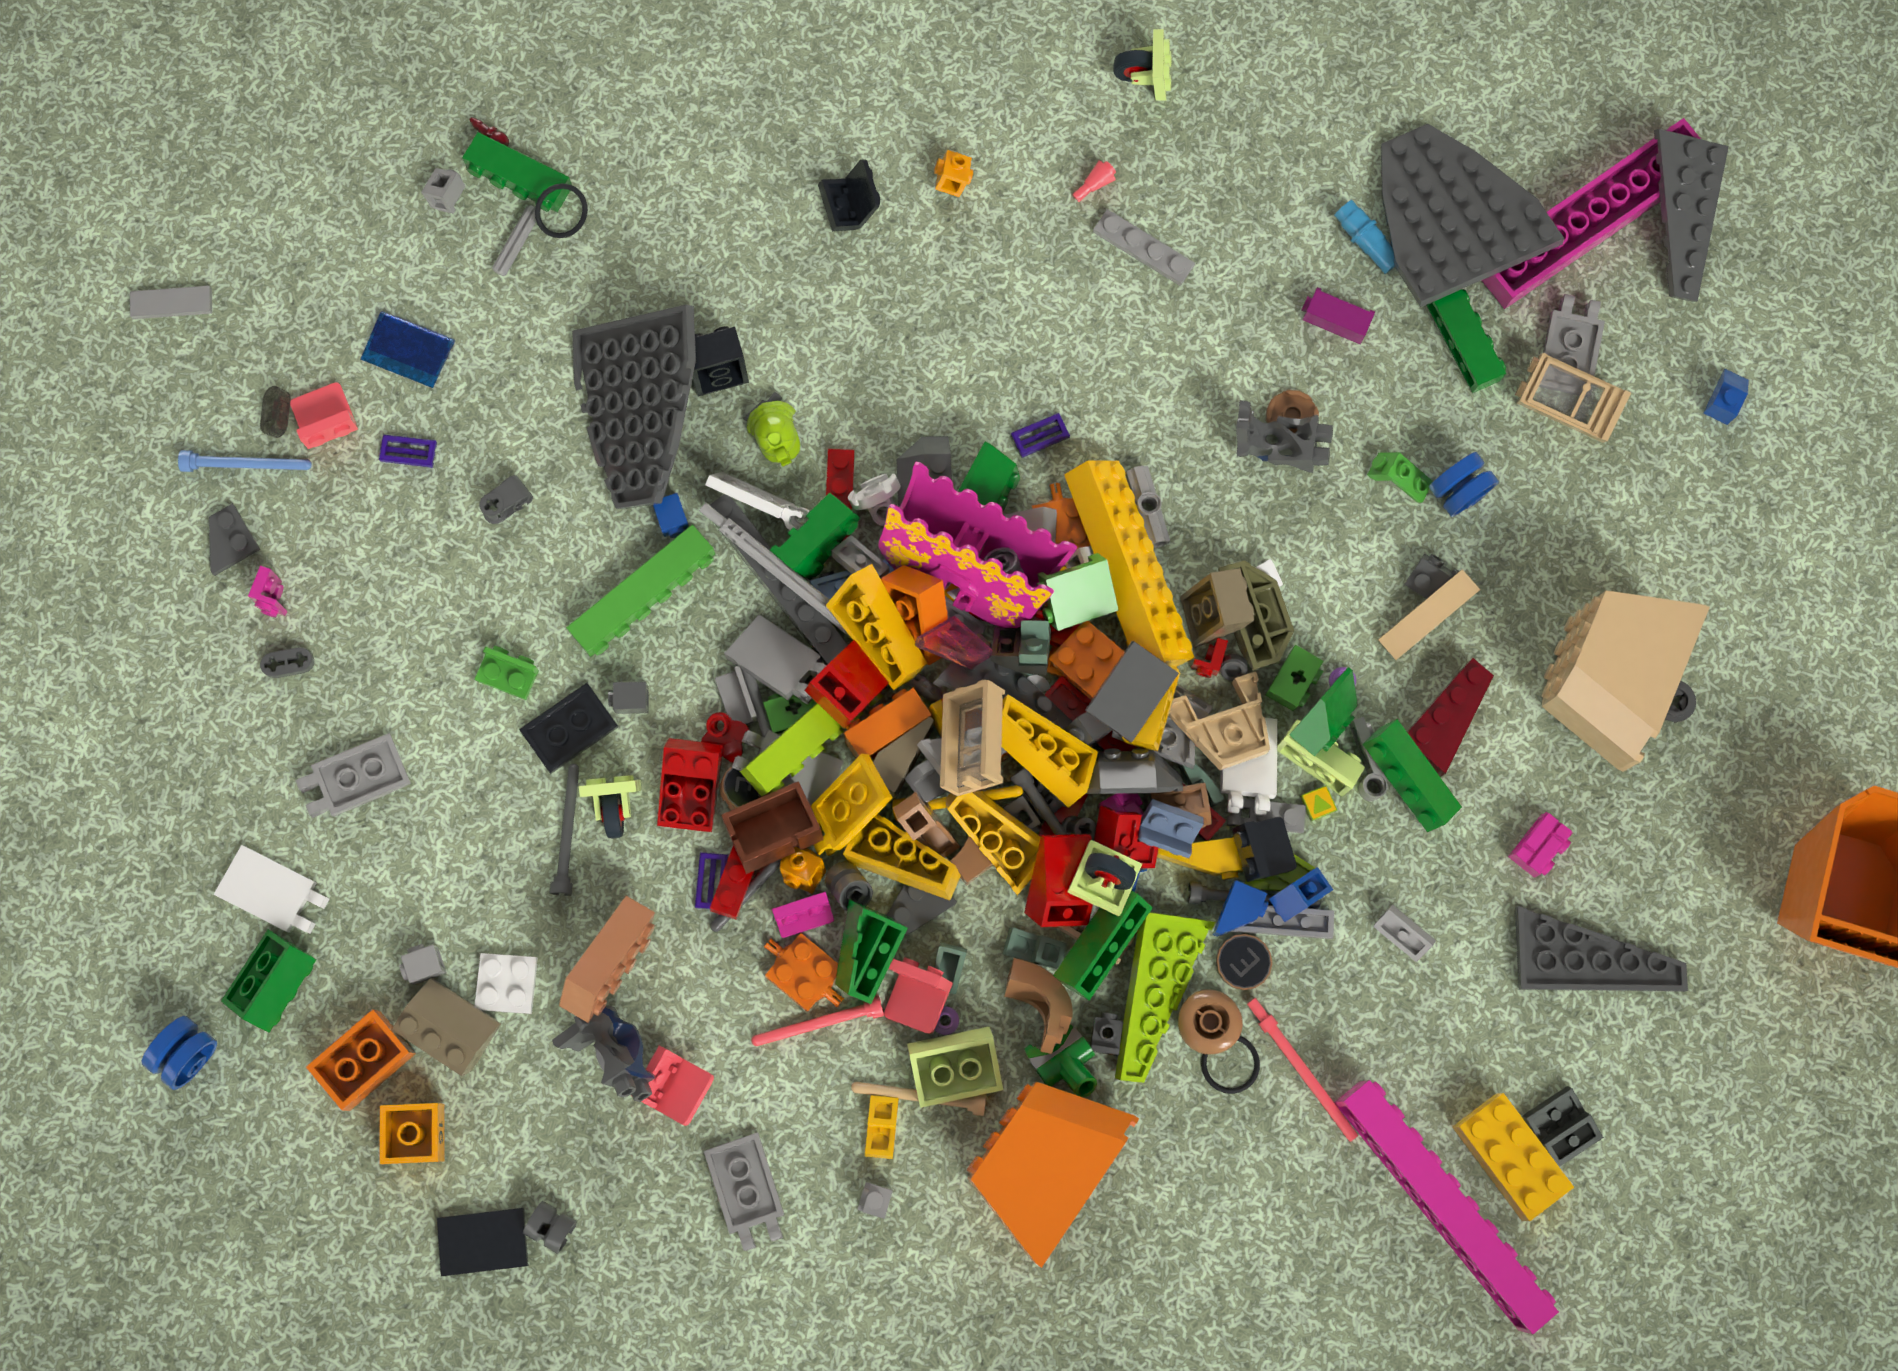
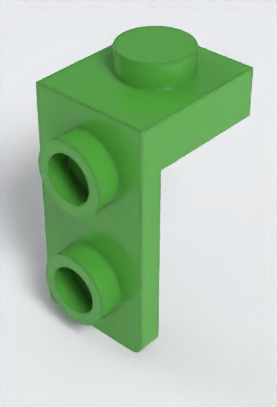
M1400 452L1378 453L1373 459L1372 466L1367 476L1375 481H1392L1418 503L1424 501L1429 491V485L1433 482Z

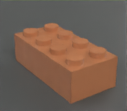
M625 896L566 977L559 1006L589 1023L594 1014L599 1016L607 1004L605 999L608 994L614 995L621 985L622 980L620 978L623 973L629 974L637 961L635 956L638 952L643 954L651 941L649 937L655 928V925L652 924L655 912Z

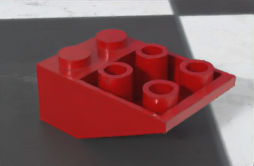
M853 640L808 684L804 691L845 729L889 682L858 643Z
M674 738L667 740L663 750L657 826L712 832L723 744Z
M1089 834L1041 835L1024 911L1040 927L1088 925L1093 904L1067 891L1091 840Z

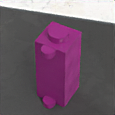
M1319 287L1316 288L1313 297L1307 296L1301 311L1306 312L1303 321L1361 345L1375 315V311L1371 309L1367 311L1322 292V289Z

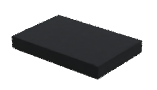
M585 683L519 730L548 772L552 774L617 729L618 725L589 684Z
M524 1208L437 1218L441 1277L529 1266L527 1238L523 1234L526 1226Z

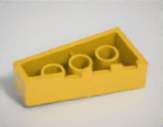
M871 564L851 574L825 606L887 679L891 688L895 690L914 679L927 665V662L874 566Z
M1006 695L1002 702L1001 747L1069 808L1087 793L1098 751L1012 696Z
M979 790L961 796L950 793L945 799L948 811L974 840L982 853L987 856L999 874L1004 877L1018 896L1032 879L1041 837Z
M879 814L847 844L843 853L847 861L853 863L856 867L949 901L961 876L956 865L916 839L913 841L907 832L905 833Z

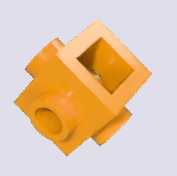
M947 150L943 159L938 158L935 165L934 174H937L935 189L960 197L965 186L970 184L974 170L970 169L972 158Z
M794 847L795 853L782 858L780 862V871L784 883L792 889L800 888L813 894L826 873L823 859L807 848L800 850V848Z

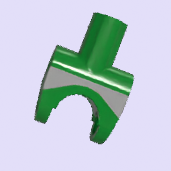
M1071 1024L1067 1033L1063 1034L1061 1044L1054 1046L1052 1054L1041 1052V1049L1033 1047L1031 1044L1024 1048L1030 1062L1045 1085L1052 1087L1063 1079L1075 1095L1084 1098L1095 1091L1097 1080L1084 1065L1095 1056V1053L1084 1037Z

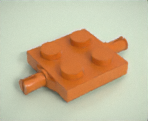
M1054 483L1050 484L1052 500L1047 503L1032 505V509L1047 507L1057 510L1055 544L1068 541L1075 544L1077 549L1091 546L1073 498H1063L1061 483H1056L1057 493L1055 492Z
M802 933L797 936L792 944L785 948H782L772 938L766 943L764 948L775 955L776 960L774 965L765 974V978L807 1013L817 1001L824 997L836 1007L844 1000V997L832 989L836 979L838 963Z

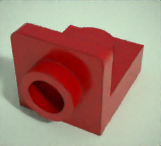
M1217 638L1214 645L1209 644L1205 657L1206 660L1210 661L1209 663L1194 659L1191 668L1196 670L1197 675L1205 678L1218 675L1228 640Z

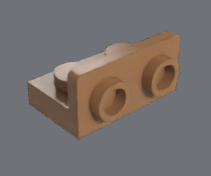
M1205 783L1183 786V791L1151 793V799L1203 817L1204 824L1202 828L1212 824Z

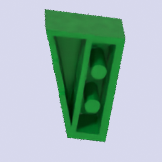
M831 493L823 498L806 515L808 521L798 530L793 527L788 532L790 538L781 547L775 544L770 549L788 567L808 580L821 573L824 568L823 564L831 556L832 550L847 535L852 534L856 530L858 521L861 519L860 516Z
M849 899L835 985L848 995L871 1004L908 927L887 915Z

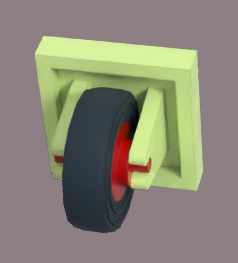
M1153 29V46L1135 48L1118 54L1114 60L1113 72L1116 78L1132 82L1134 85H1154L1156 100L1166 101V91H1171L1170 67L1172 65L1170 40L1165 39L1164 29Z
M633 775L614 777V783H606V778L586 780V785L579 786L580 797L593 796L596 821L602 820L608 838L622 837L625 818L631 817L629 792L641 791V780H634Z
M1090 840L1067 892L1120 916L1142 864Z

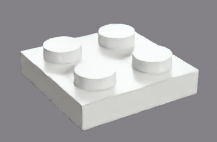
M481 953L475 1007L482 1011L532 1014L538 958Z

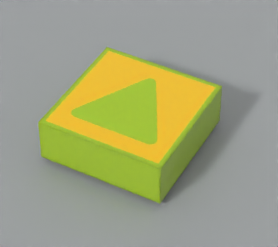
M1327 785L1300 796L1303 804L1306 805V811L1311 821L1337 811Z

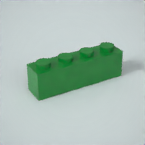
M477 132L462 157L467 168L466 170L471 175L477 178L484 176L490 179V183L499 189L506 187L512 190V193L521 200L529 198L535 201V205L539 196L548 187L561 183L572 185L568 176ZM558 189L551 192L543 200L541 209L549 212L551 209L558 213L570 190Z
M1461 289L1426 305L1472 394L1500 382L1506 375L1505 363L1494 351L1493 340L1484 332L1481 326V318L1476 311H1473L1467 291Z
M1398 719L1380 727L1362 744L1427 832L1446 825L1462 808Z
M1133 891L1130 892L1120 916L1099 907L1053 976L1068 989L1090 1001L1153 907Z

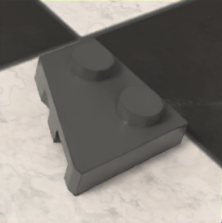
M233 503L209 516L210 571L214 576L261 550Z
M905 884L887 916L908 927L905 933L907 936L955 906L957 900L951 898L949 901Z

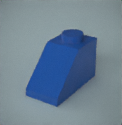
M1724 369L1703 414L1728 425L1738 416L1748 395L1749 380Z
M1316 867L1269 900L1273 904L1275 912L1286 922L1333 891V888L1320 869Z
M1237 880L1233 882L1212 935L1218 937L1254 922L1258 916L1263 918L1269 903L1265 901L1267 893Z

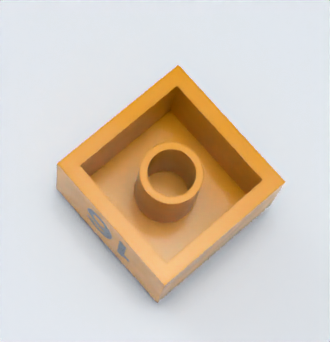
M443 1103L380 1106V1164L445 1161Z

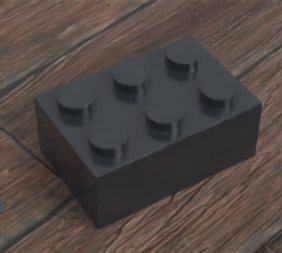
M723 326L715 329L713 333L705 335L701 333L695 334L696 362L693 381L698 397L749 383L744 355L735 327Z

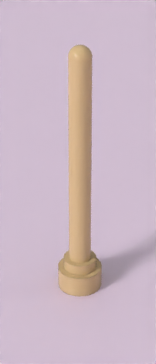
M854 1082L851 1085V1090L854 1093L894 1097L919 1102L917 1090L863 1082ZM987 1094L945 1102L940 1105L968 1108L967 1111L973 1112V1115L984 1116Z

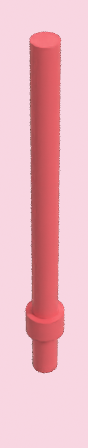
M1256 998L1248 1002V1007L1260 1021L1258 1025L1264 1033H1269L1348 1141L1351 1142L1358 1137L1357 1132L1277 1027L1278 1022L1273 1015H1268Z

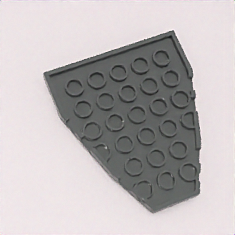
M1425 124L1381 144L1382 202L1386 223L1390 232V243L1394 252V264L1420 307L1563 244L1564 237L1535 196L1475 150L1435 127Z
M681 305L572 331L574 385L576 391L583 389L581 385V374L583 371L588 399L586 404L583 403L580 406L582 413H588L593 418V422L587 427L589 439L598 467H604L608 478L604 482L607 489L611 492V499L616 509H629L662 503L680 444L696 362L694 306Z

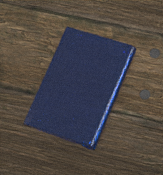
M381 311L360 360L433 388L455 343V339Z

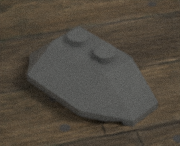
M948 436L921 437L897 458V479L901 485L899 491H897L898 507H900L906 494L915 462L924 464L929 470V476L933 479L946 476L952 480L951 451Z
M1110 748L1104 750V752H1098L1086 794L1183 791L1181 775L1153 750L1148 751L1146 748H1135L1132 751H1120L1119 749Z

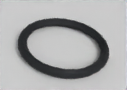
M564 183L552 185L544 190L535 206L537 225L546 235L553 238H567L574 235L584 225L588 213L587 202L582 192L575 186ZM558 189H568L574 192L582 204V215L578 224L573 229L563 233L550 231L545 227L540 216L543 200L548 194Z
M1240 1036L1237 1041L1246 1045L1251 1051L1254 1059V1070L1250 1079L1239 1087L1226 1088L1217 1084L1211 1078L1207 1069L1208 1054H1202V1073L1206 1081L1217 1091L1228 1094L1240 1093L1248 1089L1257 1079L1260 1071L1259 1055L1256 1048L1246 1038Z

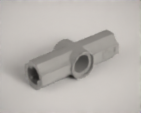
M1142 465L1126 471L1125 476L1129 488L1135 496L1137 509L1144 519V527L1154 548L1168 544L1170 538L1161 511V499L1156 494L1148 466ZM1142 503L1150 504L1153 507V511L1144 510Z

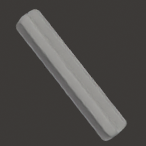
M526 206L492 266L495 273L505 276L536 223L534 206Z

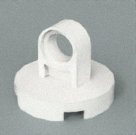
M887 474L874 477L860 485L862 490L857 494L854 490L850 492L848 499L854 510L868 508L873 520L877 524L884 526L886 518H881L877 514V510L883 506L889 507L890 504L895 505L892 496L901 487L895 474H892L891 478H888Z

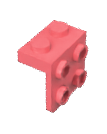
M337 382L290 401V406L299 426V429L296 431L300 440L308 449L321 446L325 442L346 436L358 430L342 386Z
M904 957L902 962L893 959L889 969L899 974L885 1008L884 1016L926 1034H932L953 983L942 977L944 972L930 966H928L927 970L918 968L920 963Z
M659 1045L645 1069L655 1075V1079L649 1082L652 1095L641 1102L678 1123L687 1126L709 1090L714 1076Z

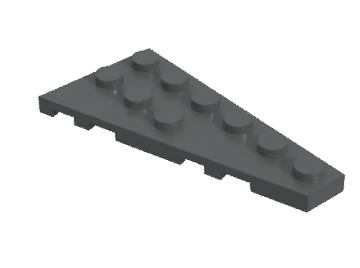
M1663 129L1654 130V139H1657L1659 152L1656 154L1657 164H1660L1661 180L1658 182L1662 223H1665L1666 228L1664 247H1667L1669 261L1666 265L1669 297L1697 302L1729 146Z
M980 633L967 644L933 682V684L940 688L944 685L955 691L956 688L967 687L976 684L980 680H990L1005 690V694L1002 695L1003 698L1006 695L1012 696L1063 730L1072 722L1021 672L1005 668L991 661L992 644ZM1095 743L1090 747L1095 749L1098 745Z
M1515 906L1518 990L1688 991L1687 965L1685 962L1638 948L1629 943L1611 939L1609 936L1553 919L1544 914L1529 911L1521 906Z

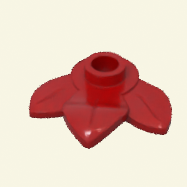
M716 712L712 714L707 720V732L702 737L701 742L723 744L722 756L733 763L735 757H742L743 746L741 742L749 728L742 721L732 720L726 713ZM719 721H722L724 723V729L722 731L718 730L717 724Z

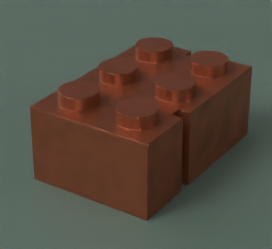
M799 781L721 815L746 874L795 853L794 847L799 846L800 850L823 841L821 828Z

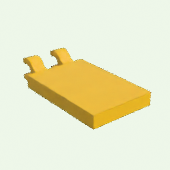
M860 754L811 805L821 832L824 831L825 833L823 841L813 845L818 855L825 851L830 856L836 850H842L893 799L869 754Z

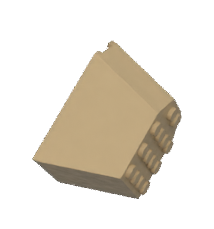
M1607 590L1598 597L1594 596L1590 604L1586 603L1582 610L1578 609L1574 617L1570 616L1565 624L1564 631L1567 632L1564 641L1560 640L1554 651V654L1558 657L1555 664L1549 665L1544 675V678L1548 681L1542 692V707L1618 770L1624 772L1639 764L1645 756V753L1641 752L1650 736L1656 739L1660 733L1710 607L1703 604Z

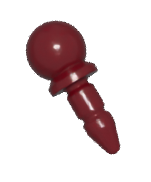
M474 117L469 119L474 129L478 130L479 133L507 147L509 146V139L505 133L498 131L496 127L489 128L481 120Z

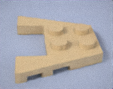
M1256 671L1237 677L1232 682L1243 705L1198 719L1186 695L1172 700L1168 716L1219 770L1265 755L1270 750L1265 717L1262 716L1261 693H1258L1257 682L1259 680Z

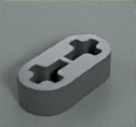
M298 647L266 654L260 661V668L270 678H282L309 672L314 666L315 659L310 651ZM299 654L308 658V661L303 662L302 667L297 663L290 664V661L299 659ZM272 659H275L278 663L285 662V665L277 666L275 672L267 668V665L272 663Z

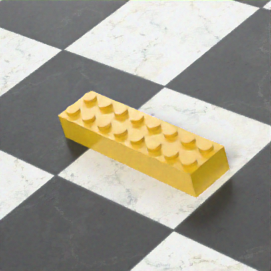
M1088 460L1064 474L1093 553L1100 554L1108 561L1118 605L1116 613L1128 645L1132 641L1136 642L1168 666H1179L1195 658L1192 652V644L1182 626V618L1177 613L1172 600V592L1167 587L1163 576V569L1157 561L1153 543L1147 535L1144 519L1139 514L1135 503V496L1129 488L1125 477V470L1120 462Z

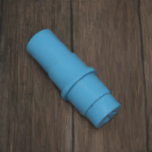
M1353 200L1343 205L1334 216L1352 238L1350 241L1353 244L1356 243L1366 255H1369L1381 271L1387 274L1395 267L1393 247L1387 241L1386 236L1376 226L1377 222L1371 220Z

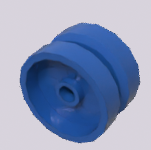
M1473 452L1457 462L1429 485L1430 491L1437 499L1446 497L1453 492L1443 505V508L1451 518L1475 505L1499 483V480L1492 471H1485L1474 477L1484 466V461L1477 452Z
M181 1016L167 1025L157 1035L145 1051L141 1062L152 1074L161 1073V1081L170 1089L177 1090L191 1081L210 1059L217 1047V1040L207 1032L197 1033L198 1025L189 1017Z

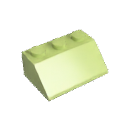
M1297 719L1277 745V751L1343 797L1354 787L1365 766L1360 764L1361 760L1353 753L1347 752L1346 754L1339 749L1337 742L1327 752L1321 749L1314 757L1289 735L1301 722Z
M990 1026L907 1044L920 1108L1003 1090Z

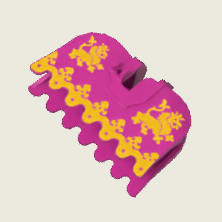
M915 462L913 466L911 480L900 507L894 504L889 505L885 525L878 543L881 554L894 570L905 565L942 579L944 590L948 582L956 585L960 589L953 602L954 607L962 611L965 608L966 612L970 611L979 618L1003 628L1021 627V621L1030 620L1037 610L1054 593V590L1042 584L1036 587V583L1039 582L1037 574L1044 572L1046 575L1059 572L1077 549L1075 544L1068 541L1055 544L1051 540L1050 532L1044 528H1038L1035 531L1029 530L1027 522L1022 516L1013 515L1011 518H1006L1002 514L1001 506L995 502H989L986 505L980 504L978 496L973 490L964 489L962 492H957L953 488L952 480L946 476H940L937 479L931 478L928 468L920 462ZM1001 547L1010 548L1017 554L1024 574L1019 571H1014L1012 574L1005 573L1003 565L998 559L989 558L987 561L983 560L994 549Z

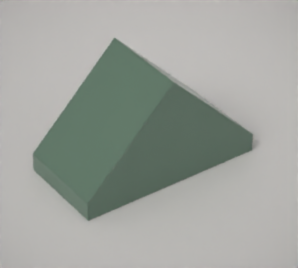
M940 942L934 968L944 972L942 977L953 983L949 993L956 994L967 949Z

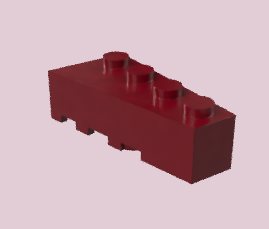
M1474 658L1463 666L1407 731L1440 777L1446 774L1494 677L1490 671Z

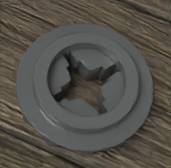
M1680 681L1674 697L1682 695V698L1677 703L1678 708L1674 705L1670 706L1665 720L1674 723L1684 721L1693 714L1696 708L1694 691L1683 681Z

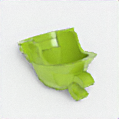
M782 401L765 402L750 413L747 420V432L751 433L752 436L754 435L761 452L767 460L781 463V466L784 467L792 463V459L800 452V440L793 423V415L796 410L788 403Z

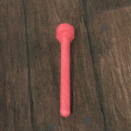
M879 994L875 995L871 1004L863 1001V1005L755 1035L752 1037V1044L754 1046L764 1045L867 1015V1018L873 1016V1019L884 1016V1011Z

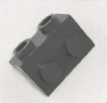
M1423 554L1404 585L1427 599L1456 575L1459 570L1453 569L1451 571L1443 566L1444 561L1436 555L1431 554L1428 556Z

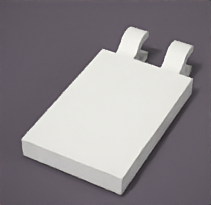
M724 472L709 475L705 484L772 516L782 518L786 528L789 530L793 527L798 530L804 525L798 522L797 517L802 518L810 512L806 508L794 506L795 504Z
M1265 718L1270 750L1267 754L1220 770V793L1228 794V812L1239 813V808H1243V796L1255 797V815L1266 816V811H1270V799H1274L1277 795V719Z
M241 845L214 893L217 897L286 932H290L291 928L295 926L310 934L316 924L299 915L306 901L323 909L329 901V898L313 891L316 882Z

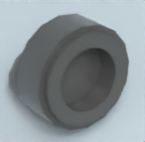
M1238 654L1225 655L1220 667L1221 675L1229 681L1246 675L1247 661Z

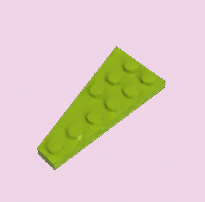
M1150 912L1139 927L1115 1079L1145 1082L1158 1053L1156 1048L1162 1034H1166L1170 1026L1167 1022L1172 1011H1176L1194 972L1193 964L1198 953L1202 954L1205 947L1203 943L1209 930H1213L1216 922Z

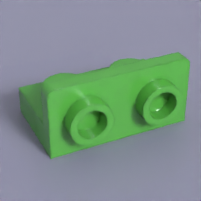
M494 646L493 649L485 647L483 650L485 656L474 680L527 700L539 672L537 667L533 665L534 661L519 655L518 659L508 655L509 651L498 646Z

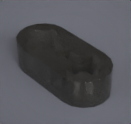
M277 386L269 387L264 393L260 419L261 431L273 438L283 436L287 430L291 401L289 392Z

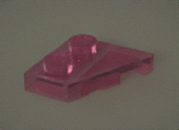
M955 616L918 636L915 642L916 647L969 669L989 659L993 651Z

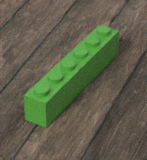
M692 524L566 627L567 630L590 657L594 654L597 656L602 654L609 647L608 642L615 636L621 638L630 630L629 625L636 619L641 621L651 613L650 608L657 602L662 604L672 595L671 590L677 585L681 587L686 585L693 578L692 573L699 567L701 569L708 567L714 560V548Z

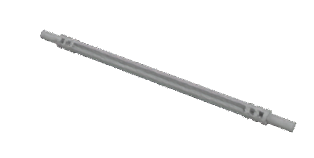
M705 502L699 511L716 524L722 534L850 637L825 606L830 599L788 567L730 518H724ZM920 673L914 679L907 682L908 685L930 703L937 702L943 698L941 690Z

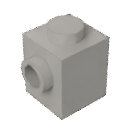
M424 944L409 948L407 950L408 954L401 956L403 964H400L399 967L402 977L411 984L415 985L447 973L438 946L430 945L424 947Z

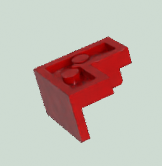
M1100 806L1094 841L1141 863V868H1155L1159 848L1149 846L1138 839L1142 815L1137 812H1117L1107 806Z

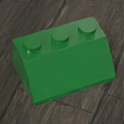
M985 441L958 492H962L964 489L973 490L977 494L980 504L986 505L989 502H995L1001 506L1003 512L1008 503V494L1011 489L1014 490L1020 481L1017 464Z
M1350 667L1340 675L1289 734L1314 757L1321 749L1327 752L1355 718L1352 712L1356 709L1358 703L1353 670Z
M267 929L221 1002L241 1019L270 1033L273 1026L277 1025L288 1003L295 998L298 988L305 977L311 973L317 959Z

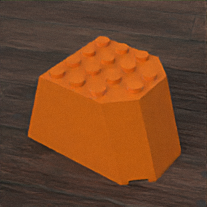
M1875 785L1837 805L1795 844L1777 924L1809 942L1898 968V792Z
M1035 1082L1032 1086L1029 1084L1024 1086L1016 1098L1020 1101L1017 1107L1009 1108L999 1122L1003 1126L999 1133H991L983 1145L987 1149L982 1158L976 1156L967 1168V1171L971 1173L968 1177L971 1184L1027 1256L1042 1268L1127 1142L1128 1137L1124 1135L1125 1131L1130 1125L1134 1127L1139 1118L1118 1109Z

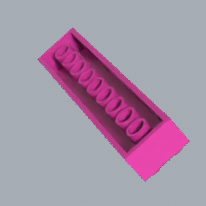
M1684 118L1667 129V131L1701 139ZM1653 138L1547 211L1564 237L1562 245L1481 280L1504 310L1660 203L1658 182L1661 180L1660 164H1657L1656 154L1659 153L1657 139Z
M1370 1080L1359 1081L1334 1102L1517 1330L1532 1335L1559 1313L1554 1306L1556 1303L1555 1299L1546 1289L1541 1290L1534 1282L1537 1279L1534 1273L1526 1265L1522 1267L1515 1259L1518 1254L1507 1242L1502 1243L1496 1235L1499 1231L1489 1219L1484 1221L1477 1212L1480 1210L1477 1203L1470 1196L1465 1197L1458 1189L1461 1187L1459 1181L1451 1173L1446 1174L1440 1167L1442 1164L1441 1159L1434 1151H1427L1421 1143L1423 1138L1414 1127L1409 1129L1402 1120L1405 1118L1402 1111L1395 1104L1390 1105L1384 1098L1386 1095L1384 1089L1376 1081L1373 1083Z

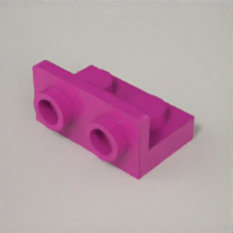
M263 566L259 567L248 597L255 602V607L261 609V613L274 618L278 614L286 616L287 610L278 602L284 588L281 585L282 580L271 569Z
M826 892L772 909L782 938L834 922Z

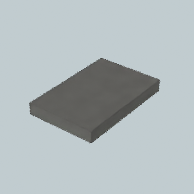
M1132 641L1085 711L1127 741L1133 742L1179 673Z

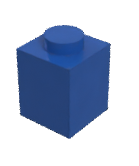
M678 493L663 497L661 504L653 505L664 537L676 538L689 527Z

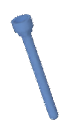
M180 450L178 455V466L181 472H193V469H199V467L309 470L312 466L311 461L308 459L199 456L198 453H194L192 450Z

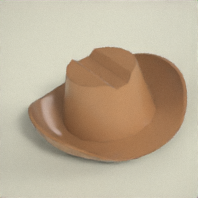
M1205 989L1195 992L1184 1002L1179 1013L1178 1027L1182 1039L1190 1048L1203 1054H1218L1228 1050L1237 1042L1242 1032L1243 1021L1238 1006L1229 996L1217 990Z

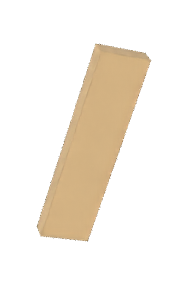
M1463 569L1460 570L1380 637L1378 641L1397 660L1480 591V589Z

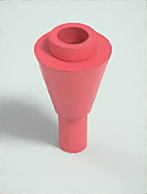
M1099 160L1084 181V184L1072 196L1080 202L1090 192H1094L1115 181L1114 174L1116 171L1108 161L1103 163Z

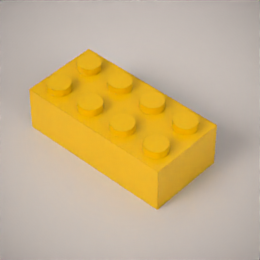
M1504 1093L1493 1095L1452 1126L1521 1221L1530 1222L1574 1188Z

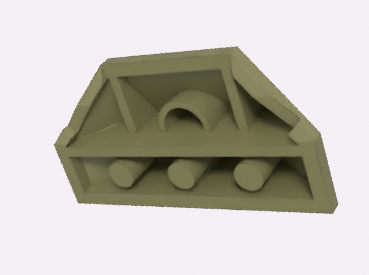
M1243 560L1219 567L1218 572L1240 568L1242 576L1246 580V592L1249 603L1252 604L1254 609V621L1233 633L1241 654L1252 670H1256L1280 662L1294 633V628L1277 580Z

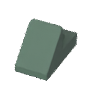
M1021 621L1020 664H1047L1051 639V628L1048 621Z

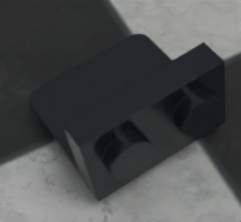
M866 159L859 160L845 178L822 179L818 184L832 232L860 229L880 206V194L876 190L873 172Z
M1281 817L1259 822L1250 821L1231 829L1247 882L1296 869L1297 864L1284 820Z

